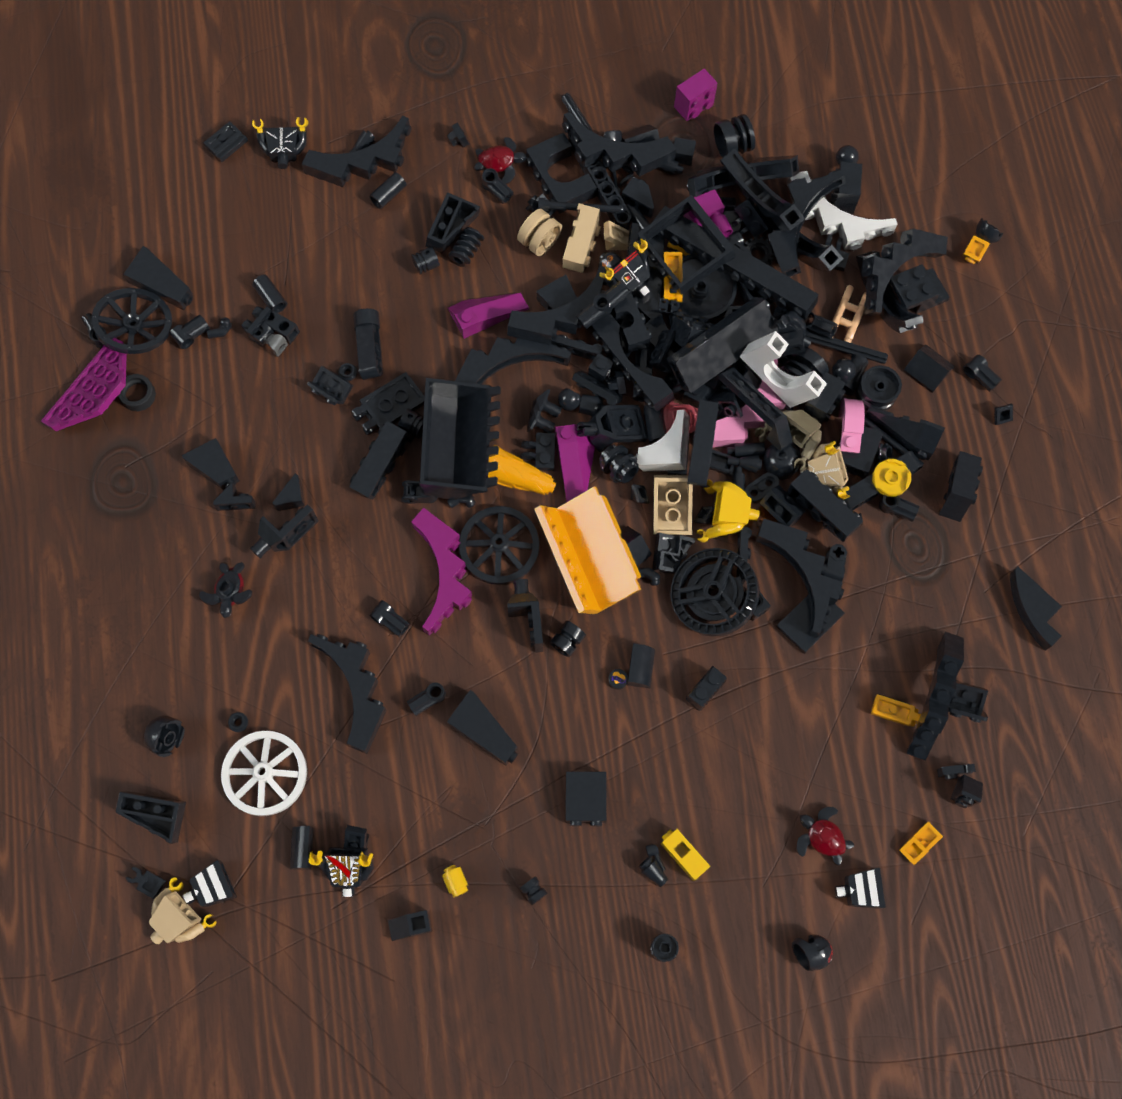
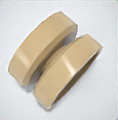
M537 209L522 224L517 240L524 246H529V250L537 256H542L558 239L562 225L554 218L550 219V215L544 210Z

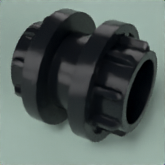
M610 445L602 452L599 458L601 470L605 474H610V478L615 483L629 482L639 470L637 457L633 454H628V449L623 445Z

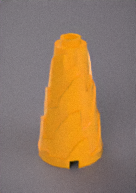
M500 447L498 455L489 457V462H498V470L488 472V478H498L497 484L532 491L542 495L549 492L553 493L556 482H553L552 476L524 462L523 459Z

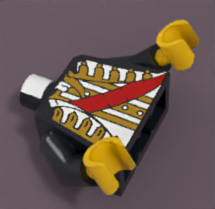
M330 847L324 856H322V851H318L317 855L310 852L309 863L317 865L322 870L326 878L330 880L331 886L342 887L344 897L354 896L355 887H360L362 882L369 878L374 869L373 854L370 853L368 856V848Z

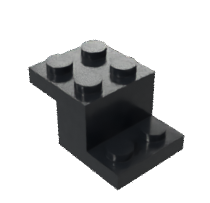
M923 264L896 274L889 281L901 304L907 310L913 308L916 314L947 302L950 298L934 269L926 270Z

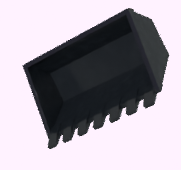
M426 378L420 486L423 489L424 495L456 500L477 493L488 492L489 487L497 485L498 478H488V472L498 470V462H489V457L498 455L499 447H489V442L499 439V431L490 432V427L498 425L500 417H490L491 412L500 409V401L491 402V397L501 394L500 386L492 387L490 385Z

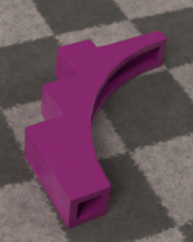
M423 508L411 523L413 528L424 537L431 547L439 567L437 600L430 616L422 626L423 631L430 636L433 632L436 633L440 629L442 620L445 617L448 618L453 613V607L461 610L471 603L472 593L457 581V578L461 579L466 573L465 562L451 552L459 547V534Z

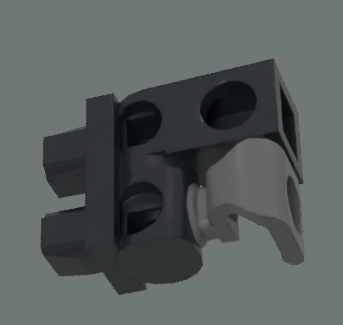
M256 306L252 312L256 320L251 322L247 319L241 325L250 340L260 346L268 344L276 357H279L287 345L291 344L300 333L297 324L272 311L267 306L264 309Z

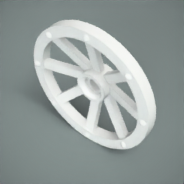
M274 731L254 732L237 741L227 753L221 771L222 785L228 799L240 810L256 816L274 815L290 807L302 793L307 778V765L301 749L289 737ZM264 739L261 762H258L245 746L256 740ZM271 739L280 741L288 746L285 751L267 763ZM241 750L254 767L231 768V765ZM290 754H295L299 771L273 769ZM265 769V774L260 775V770ZM230 775H253L236 794L234 793L230 783ZM273 776L298 778L297 784L289 796L274 781ZM258 781L257 808L244 804L240 798ZM265 783H268L284 801L275 806L264 808Z

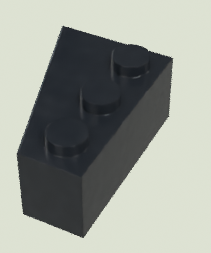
M447 192L428 233L425 247L432 246L434 251L442 254L458 238L462 231L478 217L481 206Z
M962 451L959 452L953 463L948 480V492L943 497L946 501L938 515L961 522L970 505L975 504L977 499L975 491H977L980 484L978 477H980L983 466H980L981 457Z
M123 791L119 793L116 813L144 827L152 834L165 839L166 842L173 844L179 840L186 802Z

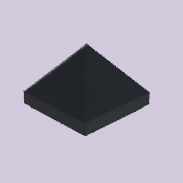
M1012 403L994 408L995 425L1013 421Z
M631 485V500L637 503L649 504L650 500L645 486Z
M702 506L694 522L700 524L712 523L715 507Z

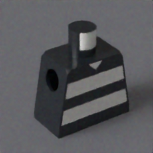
M219 860L213 862L192 877L190 883L193 889L183 893L186 904L189 905L198 900L201 907H208L237 898L224 864Z
M880 868L844 877L845 885H838L834 888L836 898H847L848 906L874 909L886 908Z

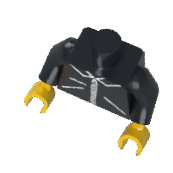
M300 117L296 119V124L300 127V130L298 127L265 128V131H263L264 122L260 119L261 126L256 127L253 120V127L257 129L256 135L259 147L266 156H270L272 162H277V167L280 169L288 168V162L296 161L298 155L302 153L307 145V131L305 127L308 125V120L304 118L303 125L300 124Z

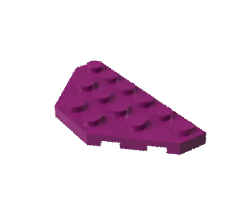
M116 338L112 339L113 341L124 344L122 341ZM104 345L41 422L52 430L58 431L102 415L126 386L127 354L114 351Z

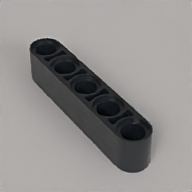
M909 451L897 458V460L906 464L911 475L923 467L913 451ZM872 474L851 486L846 491L850 497L844 499L847 507L854 511L880 495L881 493L872 482Z

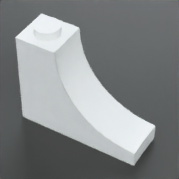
M677 410L674 423L665 436L651 445L638 448V454L636 455L637 463L643 472L686 470L690 416L685 410Z

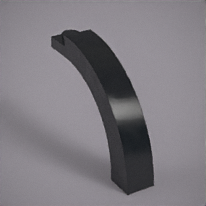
M770 217L765 218L771 226L766 230L769 234L779 229ZM801 232L799 233L797 253L798 259L817 270L827 272L831 271L843 260V257L833 245L816 243Z
M870 251L856 256L861 277L863 259L872 256L881 257L880 252ZM862 278L863 283H864L865 288H866L867 279H866V278ZM888 282L883 294L882 313L879 314L885 323L898 333L915 329L918 324L924 323L922 315L908 311L900 303Z

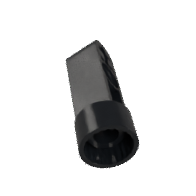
M369 308L360 309L353 313L354 329L356 331L359 372L362 379L367 380L383 375L379 332L380 319L377 310Z

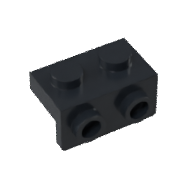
M321 366L314 380L307 383L313 393L319 396L322 394L326 397V401L332 405L344 404L354 386L325 366Z

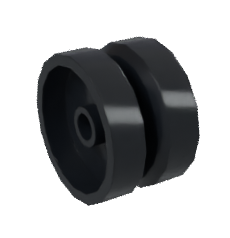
M882 365L873 366L866 370L857 386V400L863 401L864 409L867 411L869 407L887 411L893 406L901 393V378L890 367Z

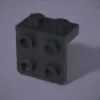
M956 681V691L949 704V714L959 718L962 715L967 716L970 720L981 723V720L987 721L988 716L983 708L988 690Z

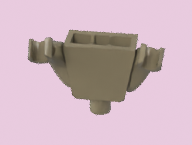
M803 410L781 411L787 416L793 442L803 449L802 457L794 462V468L797 463L803 465L800 469V472H803L806 466L805 461L811 458L820 443L822 432L819 429L821 424L817 418L811 417ZM767 423L764 424V428L759 427L755 430V437L762 434L759 437L760 442L766 440V433L772 429Z

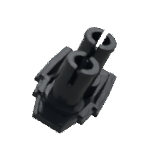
M547 389L532 402L527 432L531 431L535 426L548 433L552 432L555 423L541 417L540 414L543 410L557 418L562 410V407L548 401L550 389Z

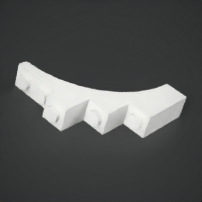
M799 172V174L789 177L787 186L798 178L805 177L807 183L811 182L808 172ZM824 197L812 208L805 219L810 220L816 217L821 235H833L839 232L840 238H843L844 250H856L862 247L865 239L872 240L879 236H890L898 225L895 218L876 220L853 216L838 209Z

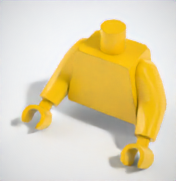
M707 480V485L710 487L703 488L707 494H713L717 491L712 522L713 527L706 531L702 529L697 530L698 534H703V537L697 540L704 543L709 538L736 533L742 530L749 520H758L759 510L750 508L751 498L747 496L744 490L732 482L718 481L713 483L711 480Z

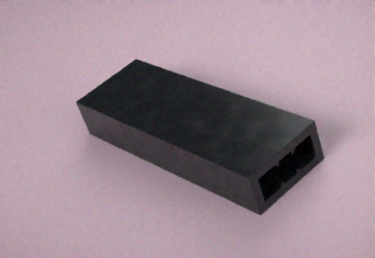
M752 298L667 358L682 390L688 393L694 392L739 360L740 355L749 343L772 332L779 331L775 323L776 319L769 310L770 305L765 299Z

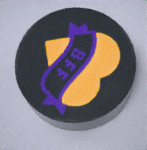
M621 669L613 670L609 674V685L616 690L623 689L628 683L627 673Z

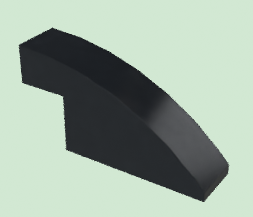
M699 401L687 484L705 487L707 485L719 403Z
M1017 566L1010 573L1011 592L1016 609L1028 632L1046 651L1061 637L1047 622L1062 606Z

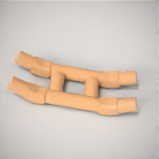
M851 285L846 287L832 322L849 328L844 341L851 343L862 318L866 301L865 292L859 306L848 302L854 289ZM845 309L855 313L852 321L842 318Z

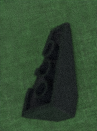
M869 407L865 414V417L869 418L908 451H913L920 460H929L945 430V427L921 419L920 422L911 421L910 417L905 415L903 417H894V414L871 407Z

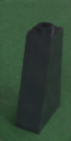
M142 246L123 274L128 283L140 289L150 291L182 310H185L193 300L190 288L145 246Z
M470 690L447 721L448 725L505 766L509 762L512 764L518 756L516 744L477 695Z

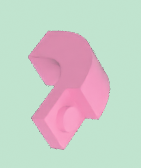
M842 398L839 418H842L840 449L841 452L859 454L861 437L864 431V403L862 400Z

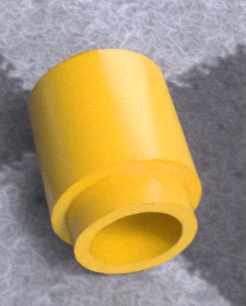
M455 865L444 869L445 873L442 875L449 894H452L453 898L466 893L468 891V883L461 867L456 868Z

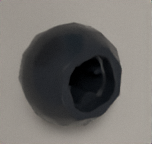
M568 388L563 389L559 393L558 403L564 410L572 411L580 405L581 395Z

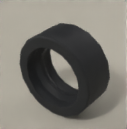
M132 374L126 376V386L122 389L118 398L129 410L142 411L149 408L155 401L156 392L147 377L141 374ZM135 384L145 385L147 387V394L144 398L135 402L129 401L126 398V392L131 386Z

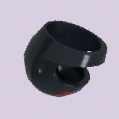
M813 934L809 935L808 942L801 938H796L792 942L794 955L805 970H821L830 964L833 950L830 942L823 936Z

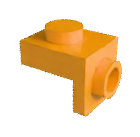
M974 235L963 254L966 257L964 260L971 264L979 263L990 243Z

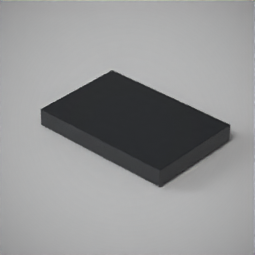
M807 595L776 627L805 654L845 612L836 604H832L829 615H825L824 622H827L824 633H820L817 638L809 636L812 622L809 595Z

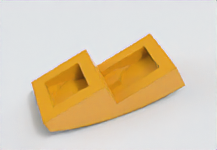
M927 821L899 850L915 865L943 835Z

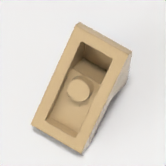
M611 221L605 222L604 239L606 250H627L629 230Z

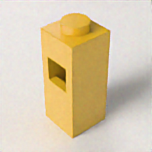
M670 829L662 837L664 840L661 843L663 848L693 882L710 867L678 829L674 832Z

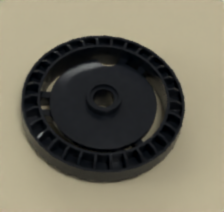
M710 548L691 555L680 565L673 577L670 595L674 612L689 629L701 635L713 637L730 634L748 622L757 608L760 589L754 570L742 556L727 549ZM717 561L716 564L706 565L697 570L690 578L687 587L684 588L688 577L696 568L705 563ZM723 561L728 562V565H723ZM734 565L743 572L747 583V596L740 610L739 607L744 597V586L740 576L733 577L731 575ZM719 588L718 594L711 596V591ZM686 593L687 599H683V594ZM688 604L691 610L704 620L720 621L726 619L727 621L718 624L699 622L689 615L685 605Z

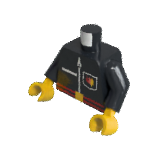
M640 239V246L637 242L633 244L634 248L638 249V251L635 250L614 269L605 267L607 272L606 274L601 272L600 277L605 278L610 288L618 281H621L628 291L636 290L641 298H643L650 292L644 284V281L650 277V266L646 251L648 244L645 240Z

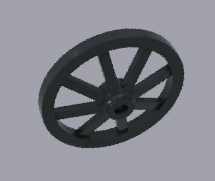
M124 288L108 293L97 302L92 312V327L98 340L106 347L120 353L141 354L156 349L166 341L172 329V315L165 301L156 294L138 288ZM131 297L130 313L126 314L117 305L115 300ZM137 297L152 302L140 315L136 314ZM109 304L122 320L100 316V314ZM158 307L165 317L163 320L143 322ZM99 322L121 328L105 335L100 328ZM164 326L157 337L142 329ZM124 333H129L127 345L112 340ZM135 334H140L149 342L134 345Z
M494 506L477 512L467 521L460 535L459 550L467 570L477 579L489 584L513 583L514 580L523 578L533 568L538 558L539 536L534 524L525 514L510 507ZM498 515L497 534H494L481 520L488 516ZM504 515L521 521L506 534H503ZM477 525L490 540H467L471 529ZM527 527L533 543L510 541L509 539ZM502 541V544L498 545L496 542ZM490 546L473 564L471 563L466 547ZM509 547L532 550L531 556L524 566L508 549ZM493 553L496 554L495 576L485 574L477 569ZM503 553L516 566L517 572L501 576V556Z

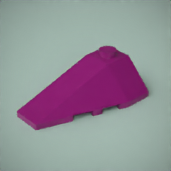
M521 293L464 300L448 307V311L464 339L510 318L512 310L523 312L529 309Z
M575 424L558 426L555 432L566 502L588 490L595 446L590 441L589 436H578L577 433L583 431H576L577 425Z

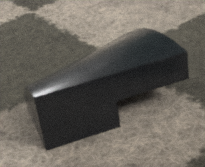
M657 533L652 570L676 573L680 567V562L687 556L686 552L695 543V538Z

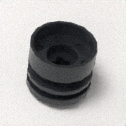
M746 114L731 118V122L725 119L714 124V139L722 158L734 148L741 154L755 149L754 130Z
M805 347L804 352L793 354L791 360H788L780 368V370L792 376H802L815 371L822 378L826 372L829 373L825 360L808 347Z

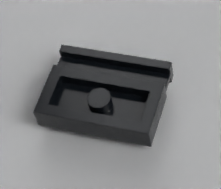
M229 121L204 142V146L223 162L243 146L248 139Z

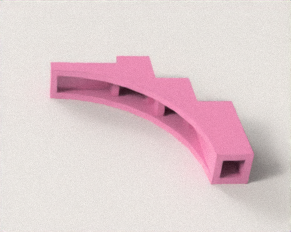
M778 359L773 360L778 367ZM762 380L758 390L779 410H783L786 403ZM745 405L742 407L743 416L741 418L726 417L716 421L713 447H733L736 443H744L745 439H748L747 428H763L765 421L752 411L750 407Z

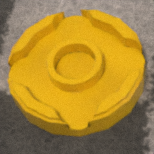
M886 459L875 467L872 474V482L881 494L895 497L903 494L908 489L911 483V472L902 461Z

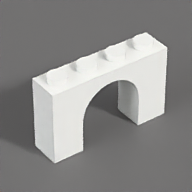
M775 331L749 343L740 355V358L790 408L819 397L827 383L815 371L802 376H792L776 366L773 360L780 358L789 344Z

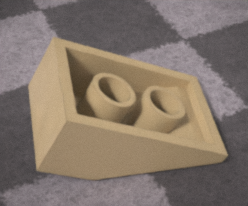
M654 475V534L692 535L693 485L687 484L688 475Z

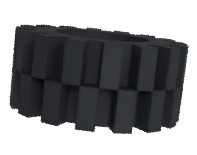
M756 236L754 240L750 238L748 242L746 241L744 244L746 249L750 252L753 250L762 251L765 257L759 260L769 266L772 264L775 255L771 244H768L769 239L764 241V237H760L759 240L758 236Z

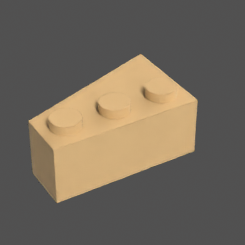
M578 204V216L573 222L572 226L574 228L567 242L563 256V268L583 273L585 267H589L590 251L594 252L595 236L598 237L600 234V209Z

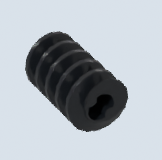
M466 227L459 236V240L456 241L455 246H453L452 251L448 254L449 259L460 267L470 264L471 260L469 258H474L473 253L478 251L477 247L481 246L480 241L484 240V236L476 229Z

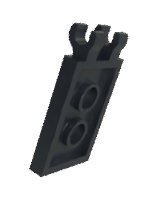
M407 372L360 399L361 406L352 410V416L356 421H359L366 415L369 421L365 422L362 426L366 435H369L377 427L380 428L382 424H385L386 421L393 424L400 420L407 409L414 411L424 405L425 396Z

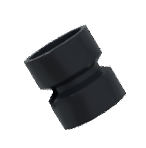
M566 620L559 629L560 633H556L549 643L559 653L570 657L576 650L575 645L580 644L586 634L578 626Z
M669 934L658 935L650 944L651 955L659 962L673 960L679 951L677 940Z

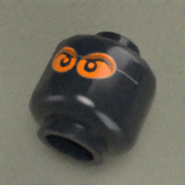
M614 251L604 252L599 258L598 267L604 266L614 269L624 259Z

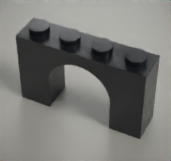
M564 132L526 149L527 158L525 162L528 167L533 169L534 178L536 181H540L542 191L545 195L549 196L550 202L584 203L595 198L597 195V187L589 173L571 182H558L548 173L549 168L553 164L572 156V145ZM556 209L559 214L567 211Z

